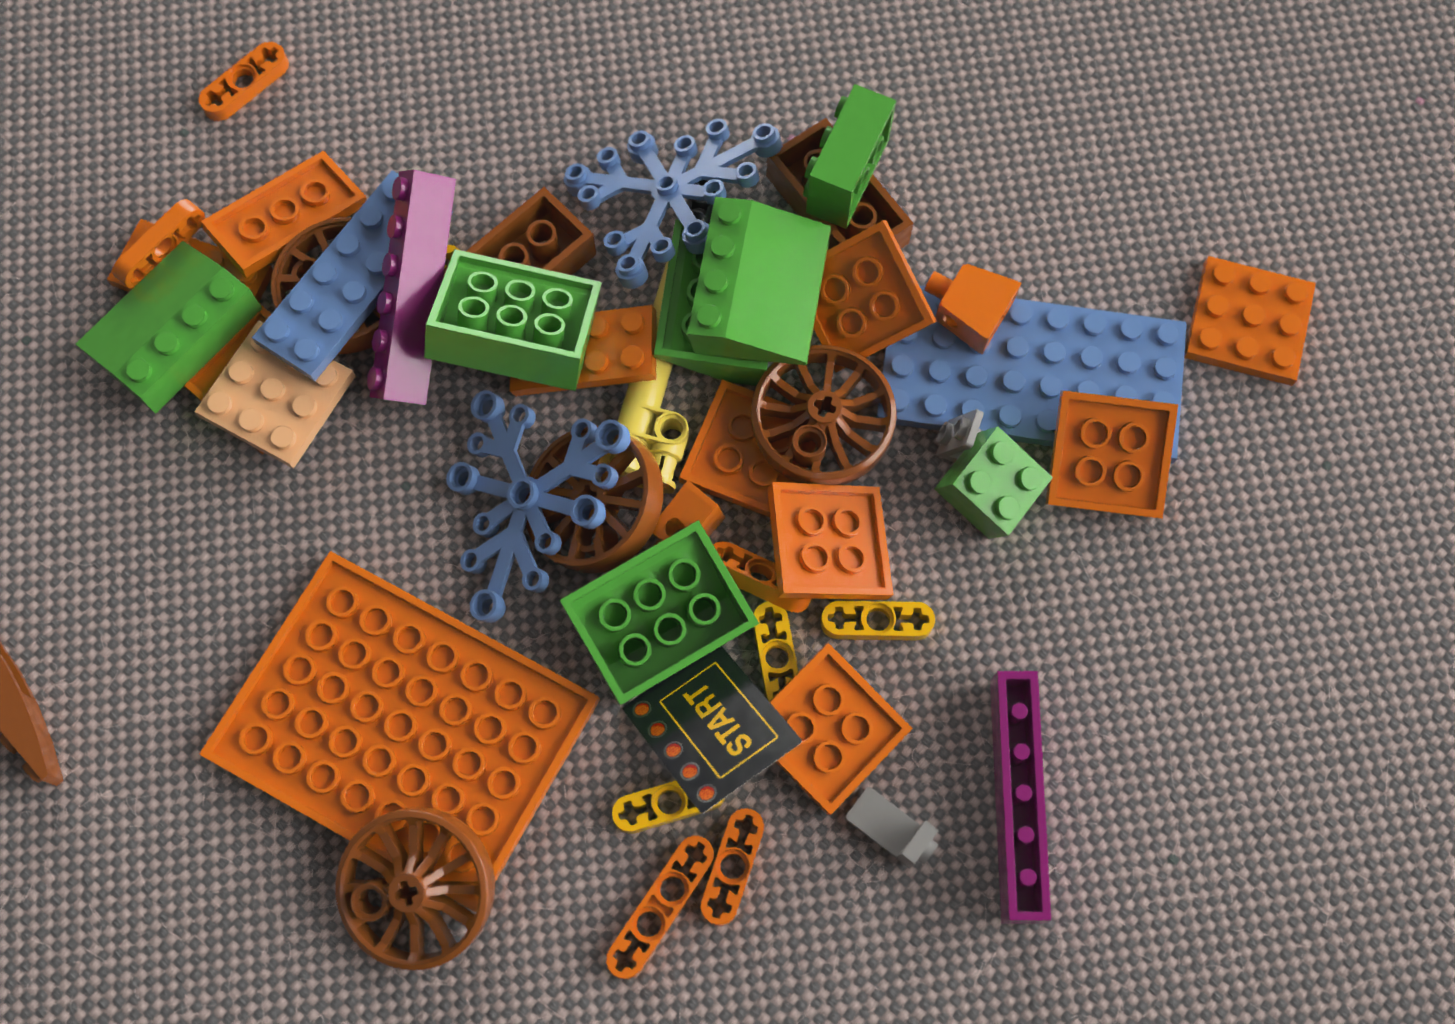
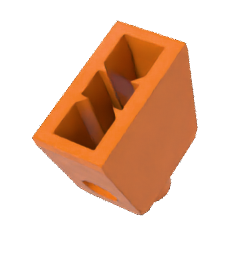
M963 264L954 280L934 271L924 291L941 299L935 316L937 322L975 351L983 354L1015 301L1022 283L970 264Z
M687 480L661 513L652 533L658 539L654 545L698 520L709 537L726 517L716 502Z

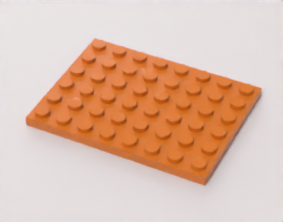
M329 551L199 755L349 841L366 824L395 810L424 807L449 813L468 825L480 838L491 859L496 882L599 703L600 698L360 566ZM406 820L392 822L391 825L409 855L408 822ZM423 821L425 859L440 832V827ZM376 833L366 844V847L393 863V859L383 841ZM453 835L433 871L438 870L467 852ZM470 860L438 880L478 882V877L474 864ZM444 894L476 913L479 901L478 895Z

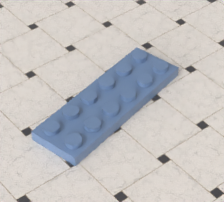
M393 170L252 337L257 345L314 382L376 308L378 297L384 289L385 276L382 273V263L389 251L390 238L387 234V225L394 213L395 199L392 196V187L399 175Z

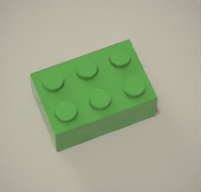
M854 84L848 97H841L834 115L837 118L834 127H826L820 141V148L823 149L818 158L812 156L806 168L804 177L808 181L803 191V197L807 198L806 213L847 229L889 141L896 100Z

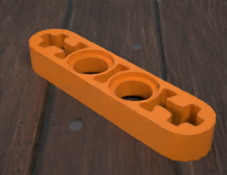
M690 836L680 843L609 948L606 955V964L614 976L620 979H631L642 971L713 863L714 850L706 838ZM698 845H702L704 847L703 856L707 859L703 864L698 861L693 864L689 873L697 876L693 882H690L682 872L672 868L676 862L682 868L685 866L689 859L688 854L685 852L688 847L695 849ZM677 878L684 884V894L679 900L668 901L661 895V886L666 879ZM647 912L657 914L661 920L659 932L651 937L642 935L637 928L639 918ZM629 932H632L640 942L650 946L645 953L638 946L632 956L636 966L633 969L625 967L621 972L616 968L619 961L614 956L618 951L623 953L628 951L633 942L625 940Z

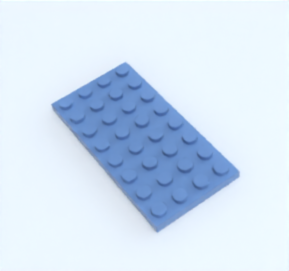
M919 285L934 316H936L941 299L924 291L925 286ZM1015 299L983 354L975 351L939 322H935L886 347L882 374L887 379L894 394L897 411L896 425L940 431L946 421L948 422L950 419L977 409L984 412L979 429L984 431L998 426L1015 442L1051 447L1054 444L1060 392L1062 390L1178 404L1170 462L1173 464L1177 460L1187 322ZM881 403L878 404L876 418H885Z

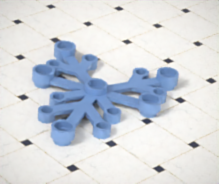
M714 119L706 126L709 138L696 166L686 171L690 160L697 155L698 148L692 136L684 135L674 142L676 157L668 173L657 157L658 147L654 137L646 131H636L630 135L627 149L633 162L645 164L654 180L627 177L620 165L621 160L617 150L613 147L603 148L597 154V160L601 169L608 172V174L592 173L588 167L579 163L573 164L566 169L564 183L569 193L574 197H578L582 208L585 210H594L602 202L623 191L651 194L653 200H655L644 224L625 234L615 230L609 232L604 237L603 243L611 256H620L628 248L632 247L629 254L622 256L618 260L615 269L616 275L623 287L635 289L647 281L649 274L644 264V258L649 248L654 259L660 263L668 262L675 256L676 251L671 239L664 237L659 230V226L668 208H672L684 227L682 239L687 250L692 254L704 253L709 224L696 219L684 199L702 200L714 205L715 197H727L723 182L739 184L744 188L756 185L760 176L754 163L744 162L737 168H728L727 166L754 152L757 156L763 158L776 155L782 148V140L777 128L768 123L760 124L754 128L750 139L717 155L723 142L729 138L730 132L725 120ZM700 180H709L704 185L695 184Z
M489 390L480 391L474 396L471 402V412L475 418L488 423L494 440L483 433L476 432L468 439V451L481 458L488 455L502 458L512 483H507L481 476L476 467L465 462L455 463L447 473V485L457 493L469 495L480 491L507 499L489 512L479 513L474 518V532L486 538H493L476 549L466 550L461 556L460 564L463 570L473 574H480L485 570L487 560L499 553L488 589L479 590L470 601V612L475 619L486 623H493L504 615L506 605L502 595L515 557L523 574L522 584L527 590L541 593L548 587L549 575L546 571L537 567L523 533L528 520L535 536L534 545L537 551L551 556L560 550L562 545L561 537L557 533L550 531L541 508L571 516L575 524L586 529H594L604 522L606 509L603 502L591 495H581L575 500H571L547 492L572 476L592 481L594 485L604 490L613 488L618 481L616 469L605 463L598 465L591 463L607 453L619 454L628 448L630 432L623 424L610 419L602 422L597 428L594 423L587 419H578L571 428L572 438L564 462L539 479L527 476L517 452L524 429L530 428L535 422L536 414L534 410L524 404L515 405L509 413L510 423L507 429L503 419L505 414L503 399ZM525 412L524 419L519 421L521 414ZM588 426L587 434L581 437L582 430ZM619 434L617 441L613 444L615 436ZM483 440V445L478 450V444ZM608 471L607 479L601 482L603 473ZM528 493H530V496L526 501V496L528 495ZM594 509L593 516L589 519V513ZM512 516L508 528L496 535L500 523ZM489 520L487 529L483 530L484 523ZM551 537V544L545 548L546 540ZM476 556V563L471 567V561ZM538 574L539 580L537 584L533 586V578ZM493 603V607L489 612V607Z

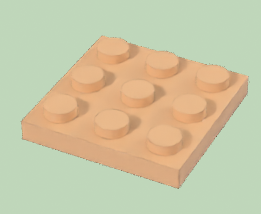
M258 320L194 412L201 419L294 469L356 375L353 370L332 360L314 382L255 343L252 337L263 325V322Z

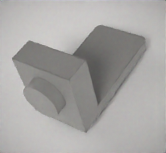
M976 409L950 419L948 422L946 421L937 436V442L940 445L936 455L955 463L963 451L971 449L977 433L983 431L979 427L984 412Z
M871 787L865 789L845 817L846 821L909 869L917 860L925 864L938 846L932 840L939 831L926 820L921 825Z

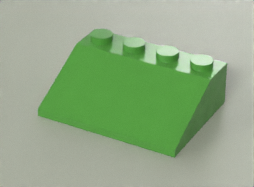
M715 197L687 331L694 353L807 366L831 226L753 200Z
M675 219L672 243L676 253L668 262L654 357L719 380L723 379L731 383L757 386L760 378L767 371L768 361L695 354L687 331L703 253L692 254L687 250L682 239L684 227L679 219Z
M182 241L75 345L156 414L262 307L252 291L234 275Z
M454 249L426 323L424 358L576 391L602 282Z
M699 520L560 599L563 608L619 706L759 624Z

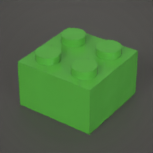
M997 426L978 432L973 447L962 452L934 489L988 539L1010 535L1053 477Z

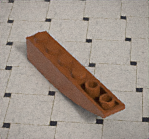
M0 641V731L2 733L0 735V742L11 753L16 754L18 752L26 761L22 768L35 782L45 781L58 786L64 780L53 741L39 705L20 669Z

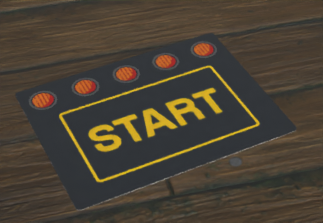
M722 646L652 686L622 708L700 813L709 810L802 743V739Z

